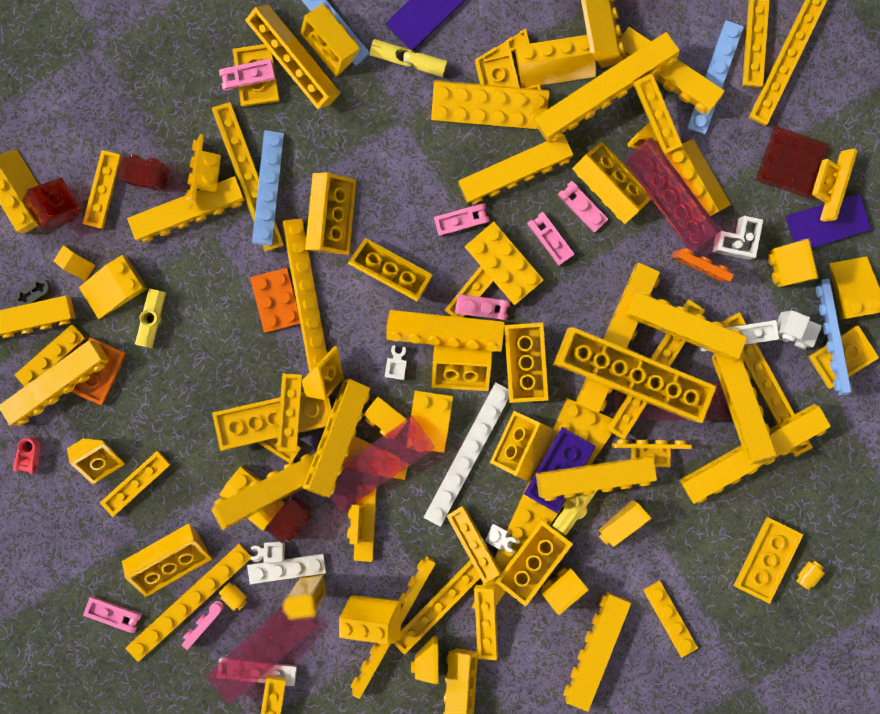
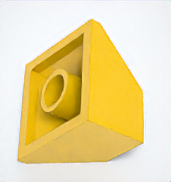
M334 346L302 380L306 397L326 400L344 379L337 346Z
M83 438L67 448L70 464L92 485L125 465L124 461L102 440Z
M433 636L415 655V661H411V673H415V679L438 684V636Z

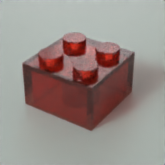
M129 154V157L122 156L118 179L127 185L165 192L169 169L158 159L148 158V160L141 159V156Z
M62 177L28 189L22 199L42 232L76 220L82 211L80 204Z
M295 495L270 521L265 529L279 542L283 543L285 540L290 542L299 532L297 527H303L312 517L310 515L312 509Z

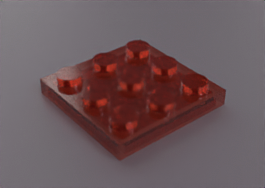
M773 126L755 180L810 199L829 144L778 126Z

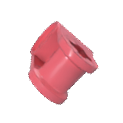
M28 437L18 443L16 458L13 464L14 471L18 472L21 470L35 475L41 449V443L38 438ZM28 441L33 445L32 450L27 448Z

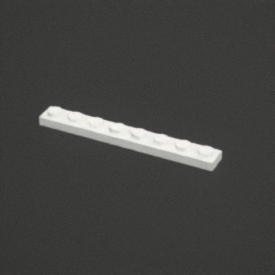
M495 382L424 515L425 519L441 527L509 399V389Z

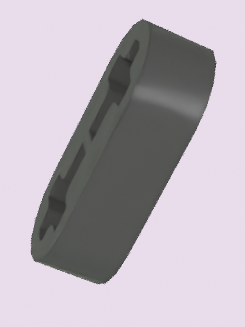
M44 279L32 281L16 292V303L18 305L35 303L50 292V283ZM39 283H40V284H45V286L43 287V290H44L43 292H42V291H36V292H34V290H36L37 288H39V285H38ZM22 294H32L27 297V302L21 301V299L23 298Z

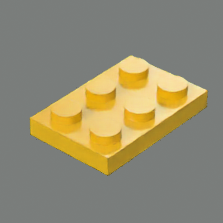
M265 44L233 49L235 66L271 59L276 79L273 54ZM277 79L238 87L242 107L280 101Z
M855 326L840 335L848 377L879 358L859 326ZM825 345L809 355L808 358L828 389L834 387L835 373L831 371V353H828Z

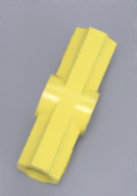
M149 288L144 310L140 314V326L135 342L136 345L153 348L157 328L161 322V312L166 292ZM152 313L154 321L149 324L147 316Z
M583 492L575 493V497L566 498L563 503L564 509L552 527L562 535H567L575 522L586 515V506L595 493L583 495Z

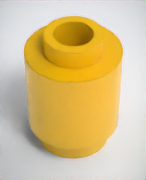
M808 561L797 575L798 579L796 581L807 590H810L811 587L814 588L825 574L822 571L824 568L816 561L813 563Z
M230 582L219 592L222 596L221 599L233 611L236 608L240 610L247 603L245 600L247 596L235 584L232 585Z

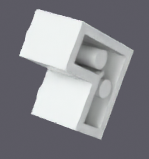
M748 216L739 218L735 234L724 231L716 234L712 252L747 260L756 258L763 219Z
M795 311L781 312L777 321L778 340L795 342L794 346L806 350V347H814L822 326L809 321L810 317Z

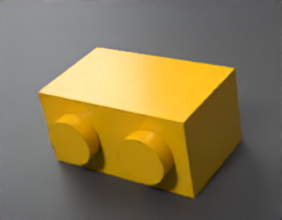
M379 396L363 414L366 417L365 421L373 427L377 425L381 429L380 433L387 439L390 437L394 439L408 421V419Z

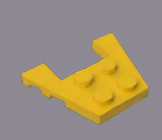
M523 29L514 37L507 39L498 47L475 59L480 84L520 88L511 52H514L518 45L530 44L526 29ZM540 84L526 87L529 89H541Z

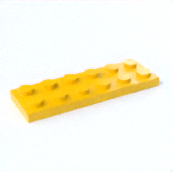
M434 80L431 120L538 129L534 118L548 109L549 90Z
M304 392L301 393L298 433L326 427L332 411L329 396L326 400L306 397ZM281 397L213 412L212 415L220 451L278 438Z

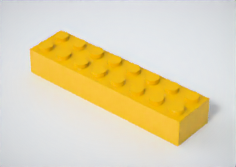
M574 327L567 328L553 364L697 423H703L716 386Z

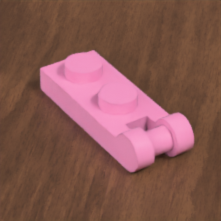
M271 59L219 70V75L223 80L221 84L222 90L224 91L276 80ZM235 75V80L230 81V76Z
M573 181L567 184V188L564 191L561 190L557 194L594 233L608 220ZM572 193L577 196L573 201L569 198Z
M485 203L434 217L438 235L442 236L489 223L490 219L489 216H486ZM478 212L479 218L474 220L472 213Z
M541 212L534 221L530 220L527 223L558 266L574 255L544 212ZM543 223L546 228L541 231L538 226Z
M458 294L455 313L507 320V308L510 307L511 301ZM496 305L500 306L499 312H495Z
M91 596L83 616L130 633H135L137 621L140 620L142 613ZM125 617L130 618L129 623L123 622Z
M215 601L209 607L210 613L207 616L203 614L196 622L197 628L194 631L190 629L183 637L185 641L182 644L185 649L188 650L223 610L224 604L221 601Z

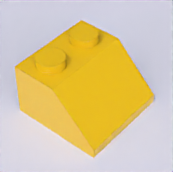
M570 566L567 568L562 567L556 573L557 577L552 581L548 579L541 586L543 589L540 590L558 615L588 591L586 585Z

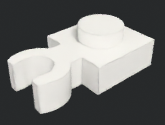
M393 345L391 352L394 356L393 359H387L385 377L404 380L407 361L401 359L406 353V348L403 347L402 352L397 354L395 352L396 346Z
M495 524L492 525L485 542L500 550L505 548L506 551L515 553V550L511 548V544L513 542L520 543L518 539L510 537L511 533Z
M284 542L264 543V548L259 546L251 547L252 551H258L257 556L251 557V560L254 562H259L263 558L265 564L284 562Z

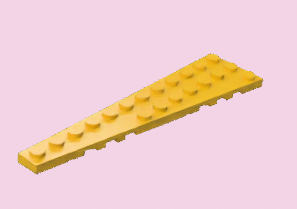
M567 398L534 474L561 427L596 446L586 465H591L612 434L607 430L612 418L601 413L591 412L576 405L575 401ZM524 493L507 528V531L511 533L510 537L518 539L520 543L513 542L511 544V548L515 550V553L508 552L505 548L504 550L498 549L494 557L501 573L540 521L543 520L548 525H551L558 515L556 512L524 495ZM498 577L486 584L482 583L484 586H495L496 605L506 592L495 583Z

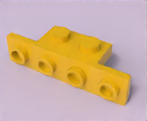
M200 134L197 140L194 139L192 151H195V154L191 157L190 168H193L188 177L187 184L190 185V190H187L185 201L188 202V209L191 210L196 200L197 188L215 192L218 183L221 155L202 151L203 134Z
M856 149L841 151L837 164L829 159L822 160L812 195L825 203L820 220L823 222L836 220L839 215L858 152Z
M617 439V443H612L614 448H631V459L646 456L654 457L655 467H670L671 449H692V445L687 444L686 440H675V444H667V440H656V443H648V440H636V443H629V440Z
M374 484L357 485V500L349 508L348 518L351 519V527L348 528L347 537L350 539V544H354L355 561H373L377 486Z

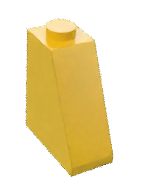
M631 500L598 530L601 533L599 537L606 545L610 543L614 547L648 522L651 517L637 502Z

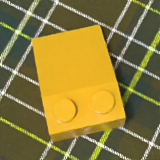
M809 239L769 250L768 262L770 265H773L774 269L772 279L778 287L818 278Z
M121 255L101 268L84 282L79 289L100 320L146 291L147 287L128 257Z
M867 256L829 263L840 319L880 312V287Z
M415 390L407 447L444 453L453 396Z

